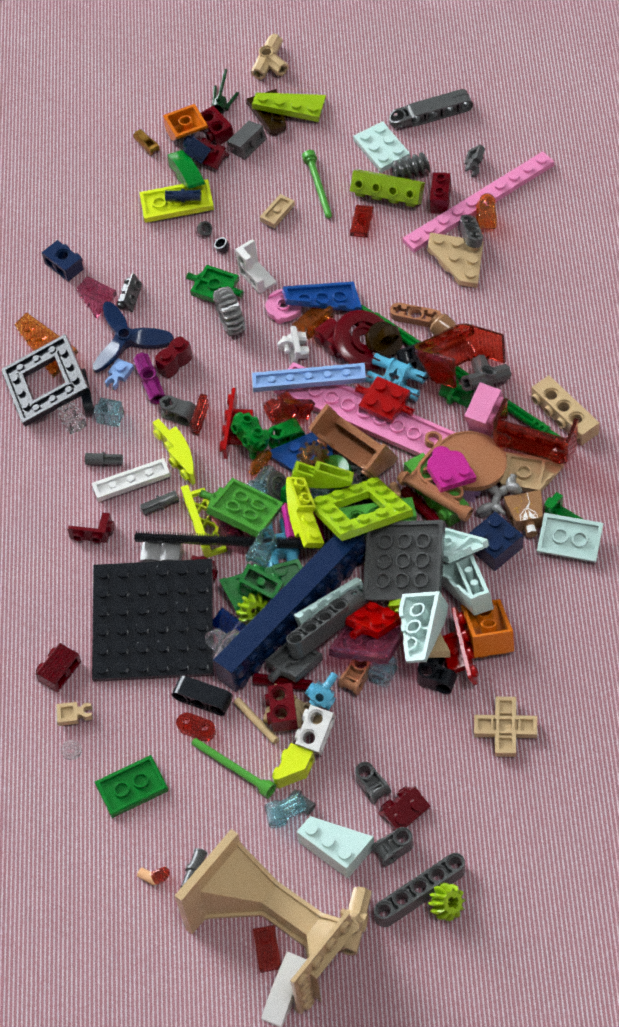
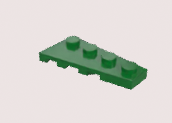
M299 559L264 568V572L269 575L271 573L278 575L282 578L281 581L284 582L285 586L303 566ZM242 573L219 579L235 611L241 609V607L237 606V603H243V596L248 598L249 593H253L255 596L257 594L239 584Z

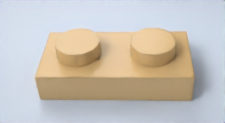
M280 194L262 213L260 222L275 229L295 206V201Z

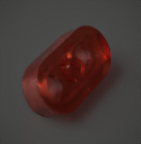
M182 713L176 720L179 732L184 735L197 738L200 741H210L216 735V728L211 720L192 713Z

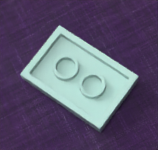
M383 121L353 136L354 142L380 173L390 169L394 160L399 163V159L403 158L405 160L407 156H410L409 151Z
M544 513L537 553L596 563L604 524Z

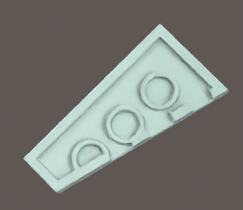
M355 577L294 614L298 626L302 625L333 600L340 598L347 591L357 589L363 593L362 580Z

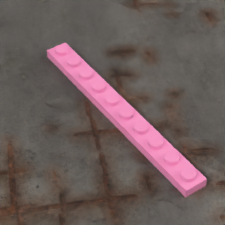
M542 151L403 237V243L413 253L428 245L430 233L446 234L459 225L462 215L475 216L554 167V161Z

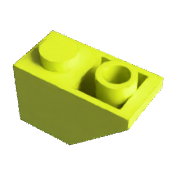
M290 743L288 749H284L279 767H276L273 771L272 778L276 788H282L307 778L315 762L314 751Z

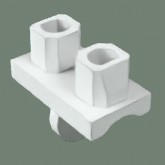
M291 326V333L287 336H282V339L278 342L279 350L290 354L291 364L293 362L297 363L298 359H307L309 355V347L300 346V344L306 343V332H297L296 326Z

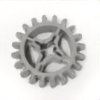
M227 286L214 291L213 300L225 332L229 336H236L244 332V317L233 290Z

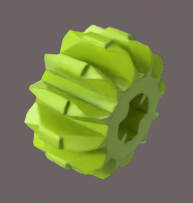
M249 593L248 598L242 597L243 603H237V606L241 607V609L237 610L236 614L241 615L239 621L245 622V626L268 603V600L262 599L260 594L255 596L253 593Z
M443 883L440 886L434 887L435 893L429 894L432 897V901L428 904L433 906L430 912L436 914V918L439 920L451 921L454 918L460 917V911L465 910L462 903L466 900L461 898L464 892L458 890V886L455 884Z

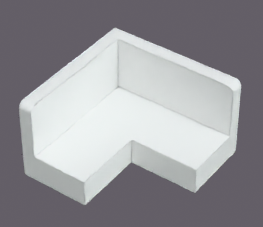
M253 239L235 249L239 273L258 294L276 285V280L258 262L256 243Z

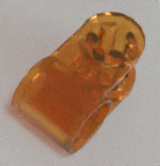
M485 193L476 204V219L480 229H496L495 198L493 195Z

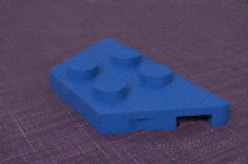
M311 432L271 449L266 454L270 460H276L281 467L290 470L292 473L296 461L315 466L317 460L321 461L327 456L333 455V448L330 446L325 448L317 442L318 437Z

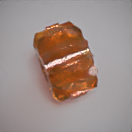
M314 440L310 446L306 442V448L300 447L299 451L301 453L297 454L299 462L315 466L317 460L324 463L330 460V457L327 455L329 453L328 449H323L324 445L322 443L317 445Z

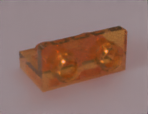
M330 305L325 309L311 307L292 326H296L297 332H306V339L309 340L314 336L315 328L330 317L334 318L333 307Z

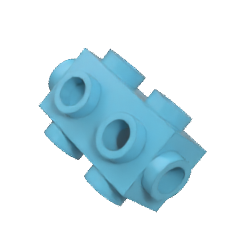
M331 672L324 683L318 680L316 684L313 682L310 684L304 694L310 698L309 702L318 708L322 706L328 710L336 699L333 697L335 692L330 688L338 678V675Z

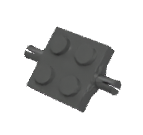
M286 642L265 660L266 666L274 670L268 675V679L273 683L280 676H284L297 683L323 660V655L314 649L303 658H292Z

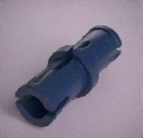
M181 189L165 191L166 202L181 201V203H186V201H201L202 198L201 190Z

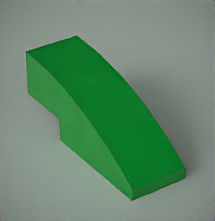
M184 150L167 154L169 167L176 172L177 179L184 186L191 189L205 184L197 166Z

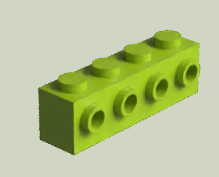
M356 169L353 170L350 191L355 192V195L365 197L366 194L371 195V198L375 200L386 198L389 199L388 202L399 204V201L406 202V206L416 207V205L422 203L425 182Z

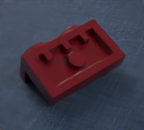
M196 138L211 148L202 164L218 170L224 156L228 158L230 155L225 151L226 148L220 144L215 146L206 138H202V140Z

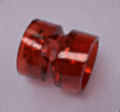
M288 391L277 395L276 400L272 398L263 403L264 411L274 425L284 420V416L290 417L298 412L297 405Z

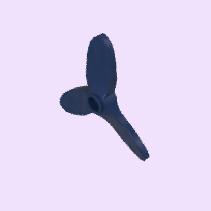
M107 301L103 304V312L106 322L115 334V337L96 358L93 364V371L98 373L106 369L130 346L138 348L165 347L174 340V337L169 331L162 329L129 328L125 317L118 307Z

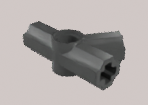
M478 355L471 361L475 373L462 376L460 382L462 389L468 392L477 389L480 382L492 386L495 383L511 378L512 373L507 364L492 367L485 355Z

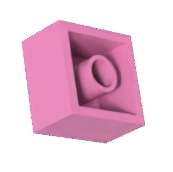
M479 383L464 415L470 430L491 436L492 432L497 430L498 419L506 410L502 391L484 383Z

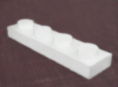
M162 458L93 482L92 486L97 500L100 502L169 478L171 475L165 459Z

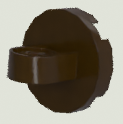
M383 321L373 324L366 333L368 349L387 358L393 357L402 346V337L398 326Z

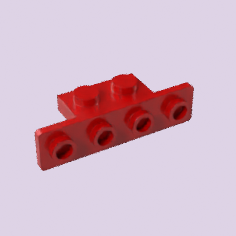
M232 388L231 394H228L227 404L229 405V409L225 410V421L227 422L222 428L224 440L220 441V452H223L224 459L229 457L230 444L243 445L230 428L235 414L238 412L243 414L250 413L254 417L253 410L236 409L238 400L236 388Z
M456 607L451 610L456 631L442 636L450 650V657L445 658L447 668L455 673L466 670L468 679L473 685H477L476 677L479 676L476 665H473L472 659H475L472 648L468 645L470 636L464 628L466 619L462 612L459 613Z

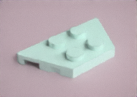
M445 527L443 561L452 563L489 546L488 540Z

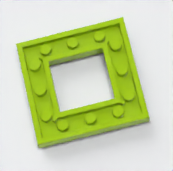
M378 477L369 478L367 481L352 484L347 488L334 490L330 494L317 496L313 499L316 506L313 513L341 541L413 516V509ZM370 498L380 507L374 512L361 514L351 520L339 509Z

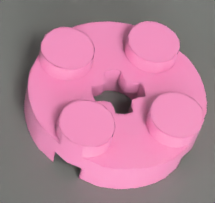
M282 289L272 292L265 303L267 315L277 324L292 321L302 314V306L288 305L287 307H281L283 303L286 305Z

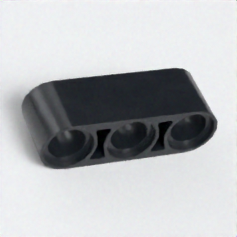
M180 676L171 694L177 701L220 716L226 714L234 697L225 689L187 676Z

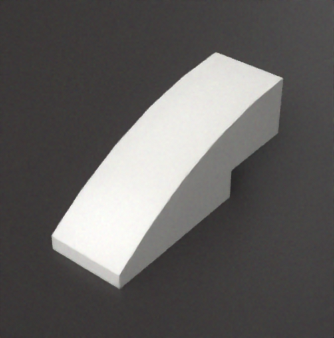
M287 951L271 988L261 1020L277 1027H283L295 1001L290 980L307 959Z

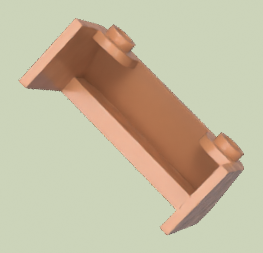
M328 404L323 407L308 428L318 437L317 442L325 448L330 446L360 467L362 469L361 473L368 478L372 476L376 478L394 465L398 459L386 444L382 443L381 445L340 417Z

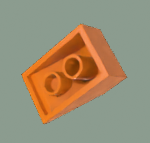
M500 599L492 600L493 610L478 615H473L464 605H461V611L466 619L465 628L470 636L469 644L475 658L514 652L513 629Z

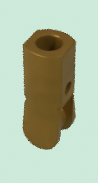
M142 129L134 132V139L150 156L153 155V152L160 151L159 145Z

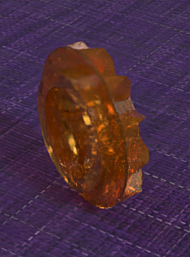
M269 449L260 452L250 464L249 473L252 476L259 473L272 457V452Z

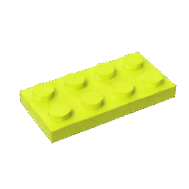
M208 179L204 180V185L188 189L183 184L139 192L145 223L214 210ZM181 189L201 190L202 198L201 201H186V203H181V201L166 202L165 191Z

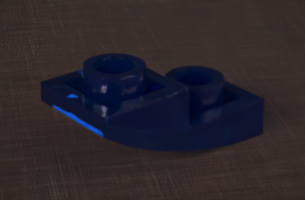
M223 607L213 619L214 627L231 640L246 626L239 618Z

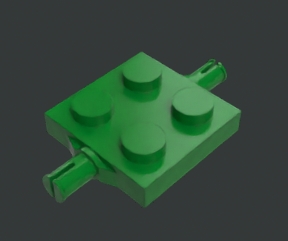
M206 265L204 270L198 275L190 272L186 274L187 280L194 281V285L190 290L191 296L215 303L213 300L214 291L227 286L240 298L244 294V290L235 288L239 281V275Z

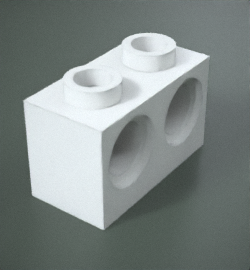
M310 705L309 709H305L302 721L304 722L301 729L298 728L294 737V740H296L295 744L322 755L336 715ZM316 715L323 716L320 724H313V718ZM310 734L315 735L314 742L306 744V737Z

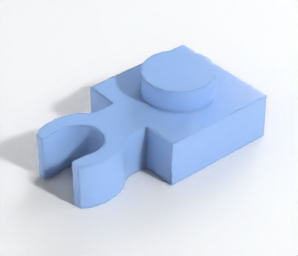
M117 358L108 371L110 377L105 380L106 387L113 383V390H116L120 380L125 382L134 370V365Z

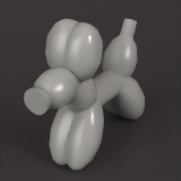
M510 474V477L506 480V485L499 488L494 485L486 489L493 496L492 501L479 506L476 513L480 517L490 516L495 511L498 514L505 515L506 512L499 504L501 496H505L509 492L513 495L522 493V488L516 483L515 478L517 476Z

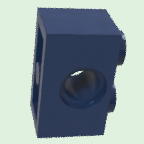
M58 240L42 252L44 263L67 282L84 270L82 257L78 253L72 252L68 245L62 244Z

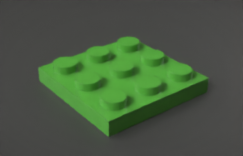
M232 478L208 506L206 513L251 536L259 538L280 512L284 502Z

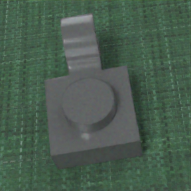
M481 144L468 150L464 163L466 164V172L472 170V177L479 174L478 164L484 158L485 148Z

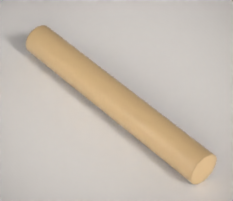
M240 697L234 700V704L272 744H276L279 741V738Z

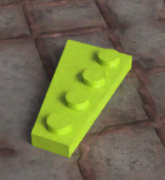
M256 92L252 109L319 122L326 95Z

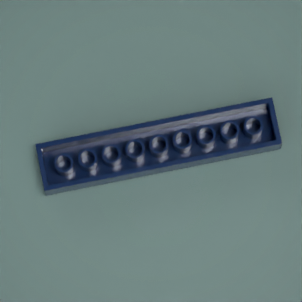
M361 534L341 541L334 535L213 659L218 680L234 692L243 688L248 683L249 678L260 671L265 660L287 642V636L299 627L294 614L339 588L341 582L346 577H350L354 569L365 561V535Z

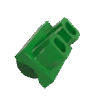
M453 377L449 379L442 378L438 395L446 398L448 405L456 402L468 408L474 390L464 391L462 385Z

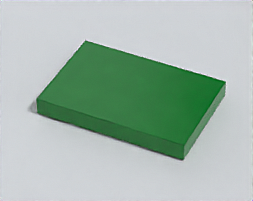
M152 755L95 781V785L112 818L169 791Z

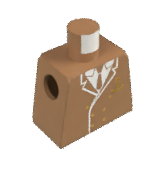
M541 490L505 496L504 509L512 526L519 532L525 531L528 538L535 537L538 534L537 528H541L543 522Z

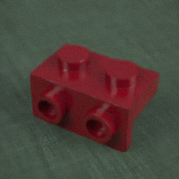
M416 786L403 787L397 792L398 796L393 801L390 799L381 806L382 810L378 814L380 817H385L394 831L397 828L409 826L431 807Z

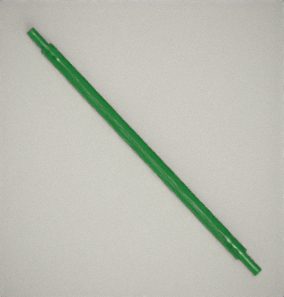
M361 305L362 310L374 313L364 305ZM378 312L374 313L381 317L385 322L397 326L390 320L386 319L384 316H381ZM398 327L403 343L411 346L421 342ZM426 347L421 350L420 354L424 355L426 353ZM434 351L441 368L461 380L462 376L469 375V373ZM504 397L507 412L530 426L533 430H536L542 436L549 437L559 445L564 443L565 439L552 431L550 426Z

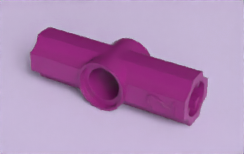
M143 352L136 354L133 362L151 404H160V399L165 394L149 355Z

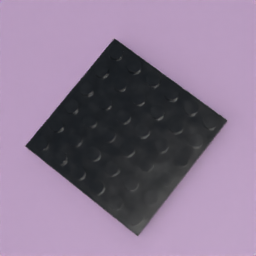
M212 559L93 565V681L214 676Z

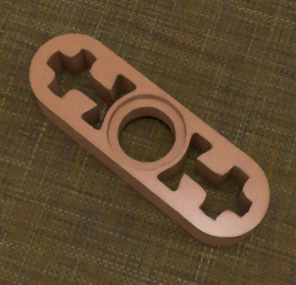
M394 303L390 307V315L393 320L429 328L431 326L430 320L436 314L439 316L442 314L435 309L405 303ZM413 313L421 314L419 318H413L411 315Z

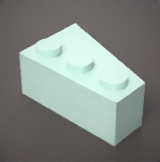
M473 554L452 563H443L442 586L473 615L494 609L490 592Z

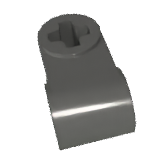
M169 395L162 397L159 402L162 408L161 416L164 419L184 426L190 425L197 411V406L192 402Z
M361 762L356 766V782L372 804L377 803V799L383 795L391 793L388 783L379 775L372 764ZM363 772H367L370 775L367 777H362L360 774Z
M400 827L373 844L372 850L378 853L382 859L383 866L391 865L398 858L412 850L414 846L412 833L408 828ZM400 838H408L404 843L399 842Z

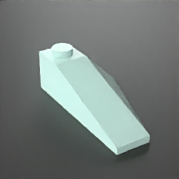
M440 591L402 594L399 617L402 622L401 631L404 636L403 645L407 663L427 662L442 630L449 605Z

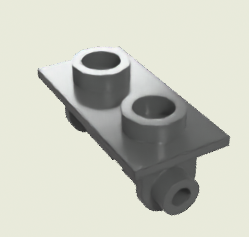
M134 273L124 280L121 291L123 294H120L117 301V307L121 310L128 308L133 312L142 283Z

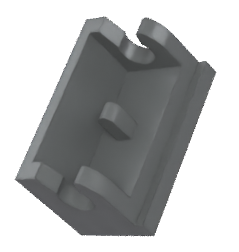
M248 121L227 141V144L235 148L231 151L233 154L246 160L267 137L262 125Z

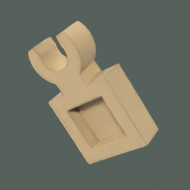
M77 702L57 704L58 726L79 724V718L92 720V713H85V711L93 709L91 703H84L81 707H78Z

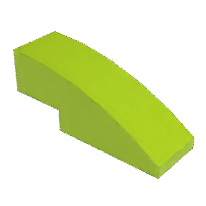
M318 460L315 466L296 461L291 473V477H305L308 487L323 489L351 486L354 472Z

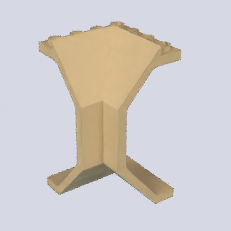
M232 829L175 894L185 929L191 934L207 919L260 916L300 943L306 950L307 960L290 980L296 1003L294 1010L299 1014H302L305 1010L308 1011L315 1002L314 998L322 1002L318 977L358 928L357 925L351 922L350 913L344 908L340 911L341 918L322 913L278 882L242 845L238 833Z

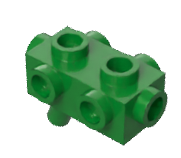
M242 412L235 414L230 428L242 442L243 446L250 452L249 458L257 459V452L267 448L270 434L268 430H263L260 427L256 416L252 417L250 413L243 414Z

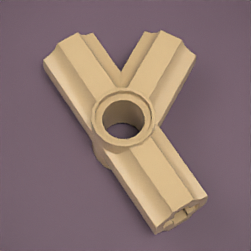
M278 34L270 35L265 45L259 49V56L251 70V75L256 79L262 80L265 78L269 69L277 76H283L289 69L288 64L277 55L283 43V39Z
M364 887L353 888L349 908L346 909L350 913L351 922L358 926L356 931L340 949V952L346 955L358 954L362 933L366 931L372 891Z

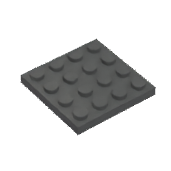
M444 520L398 521L367 532L363 593L366 596V602L397 600L402 598V594L440 591L442 594L446 524Z

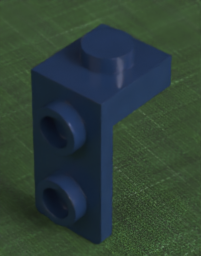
M191 134V136L187 135L182 143L184 152L201 164L211 148L196 139L194 134Z

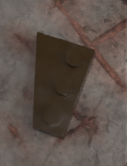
M274 89V90H271V91H268V92H265V93H278V92H277V89ZM255 96L247 98L246 104L270 135L286 131L284 115L252 109Z

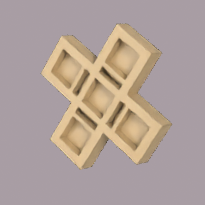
M495 697V715H474V737L495 738V756L516 757V738H537V716L516 715V697Z

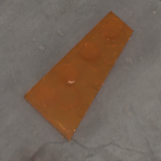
M27 312L14 324L33 351L60 337ZM72 346L75 355L79 353L78 350ZM57 361L45 366L53 378L60 372Z

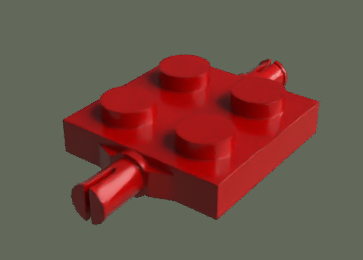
M379 376L376 377L369 388L359 384L355 388V392L364 395L358 405L359 409L389 423H393L401 412L413 416L415 412L414 408L406 406V401L411 395L410 390Z
M370 601L346 617L345 625L354 628L349 633L353 639L363 634L379 639L402 622L399 614L389 607L384 608Z

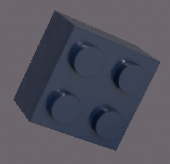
M496 511L468 533L488 540L489 546L474 554L494 571L499 569L523 548V534Z

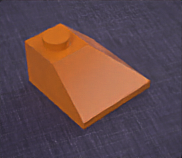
M195 104L163 115L166 132L172 141L208 128L207 123Z

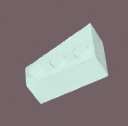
M311 816L297 830L298 842L346 878H349L370 854L374 844L373 836Z

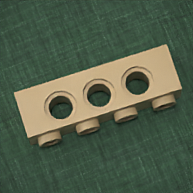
M548 375L532 386L531 399L533 403L539 405L548 417H552L559 428L564 429L573 441H577L582 446L599 434L600 423L551 376Z

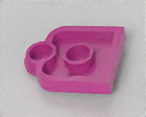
M438 446L433 449L432 457L427 462V471L440 493L476 482V475L461 452L450 451L444 446Z

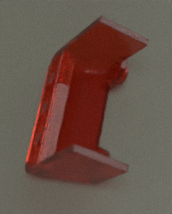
M467 323L457 324L416 344L415 355L431 381L436 384L456 388V366L466 361H472L478 355H485L487 360L491 359L500 363L506 362L504 334Z
M504 398L493 422V440L500 448L511 449L553 461L556 464H564L575 454L577 449L578 419H574L567 438L508 422V399Z

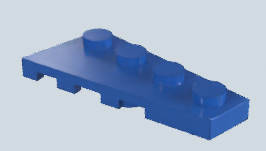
M354 281L283 286L282 289L286 305L342 311L362 310Z

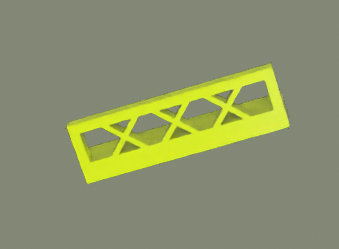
M188 485L182 486V495L196 535L198 533L199 536L200 533L202 536L203 533L204 536V529L209 525L215 528L212 533L213 536L218 534L219 537L220 534L221 537L215 517L208 515L206 519L199 517L201 510L207 511L209 500L203 499L201 504L193 500L194 497L200 495L202 489L206 491L205 488L190 492ZM209 544L200 545L204 557L207 558L227 552L226 545L211 550Z

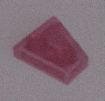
M88 276L77 287L78 294L95 318L103 311V304L107 301L111 302L117 295L116 290Z

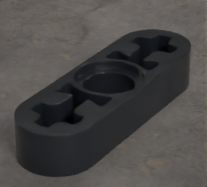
M85 368L81 369L89 386ZM89 391L81 396L86 416L95 414L91 392Z

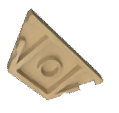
M505 452L507 466L499 484L500 487L506 485V480L510 477V474H515L517 476L515 478L516 483L520 485L522 492L538 490L542 492L564 468V461Z

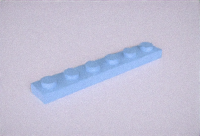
M364 363L252 373L253 392L366 382Z

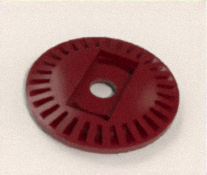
M354 310L346 313L338 320L334 328V344L340 356L348 364L364 363L366 371L382 368L372 364V359L380 360L374 358L372 354L374 351H370L367 345L360 341V336H366V333L373 324L381 321L385 322L378 315L365 310ZM355 325L356 328L352 331L351 336H349L350 328Z

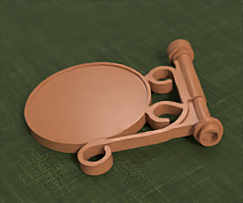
M430 431L426 433L424 441L425 445L431 449L421 459L411 474L408 471H401L397 481L401 486L406 483L420 491L426 497L456 513L460 520L467 522L474 509L468 505H460L459 501L463 498L464 490L481 491L496 485L503 478L506 471V453L496 440L480 432H456L442 440V435L439 432ZM433 437L438 439V441L434 445V442L430 441L429 438ZM444 446L450 451H459L464 455L476 475V482L440 493L437 486L433 484V479L431 477L424 479L420 469L432 456L434 448ZM427 466L423 468V475L428 473ZM457 491L460 495L454 496L450 492Z

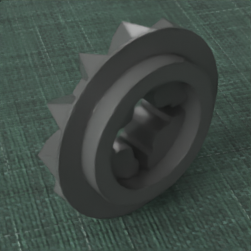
M273 471L264 479L267 484L265 488L268 491L267 495L281 500V489L286 484V477L279 471Z

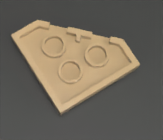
M430 233L427 248L431 256L434 255L439 260L438 263L447 273L450 272L458 285L477 288L483 242L481 247L472 248L466 245L464 238Z

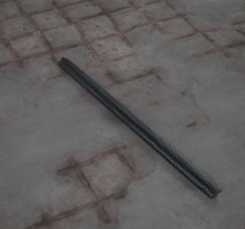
M136 531L134 535L135 542L143 541L145 543L209 544L216 546H225L226 544V546L252 547L253 545V547L263 548L285 547V549H289L290 547V549H306L303 547L299 537L298 539L295 537V540L294 537L293 539L290 537V540L289 537L288 539L287 537L285 539L284 537L283 539L278 537L277 539V536L275 539L274 536L273 539L272 536L270 538L268 536V539L267 536L265 538L264 536L263 538L262 536L259 538L254 536L252 538L251 536L250 538V535H248V538L247 535L246 538L245 535L243 538L242 535L241 537L240 535L238 537L237 535L236 537L231 535L230 537V534L229 537L227 534L226 537L225 534L224 537L223 534H221V537L219 534L218 537V534L216 536L215 534L214 536L213 534L211 536L207 534L206 536L204 533L203 536L202 533L201 536L199 533L198 536L197 533L196 536V533L194 535L193 533L192 535L191 533L189 535L185 533L184 535L183 532L182 535L181 532L180 535L178 532L177 535L176 532L175 535L174 532L171 535V532L170 534L169 532L167 534L166 532L165 534L160 532L159 534V531L158 534L157 532L154 534V531L153 534L152 531L150 534L149 531L148 534L147 531L146 533L144 531L143 533L142 531L137 533ZM326 538L325 540L323 539L324 545L329 541V539H327V541Z

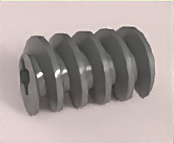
M420 152L419 157L414 154L412 158L407 156L405 160L403 158L399 159V163L394 160L391 169L393 176L405 178V175H407L411 179L412 173L418 177V171L425 175V169H427L430 173V164L425 154Z

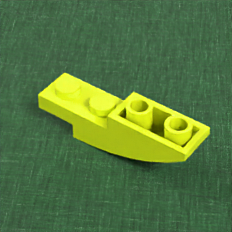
M158 418L152 422L154 436L157 440L163 441L165 448L169 452L170 458L168 461L171 466L179 470L181 477L185 481L188 480L194 485L196 483L195 468L190 448L185 438L176 426L169 430Z
M287 477V505L294 535L301 538L304 548H322L324 541L313 514L316 506L305 477Z

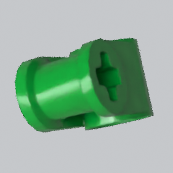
M291 418L269 428L270 439L268 445L271 449H274L306 434L297 419Z

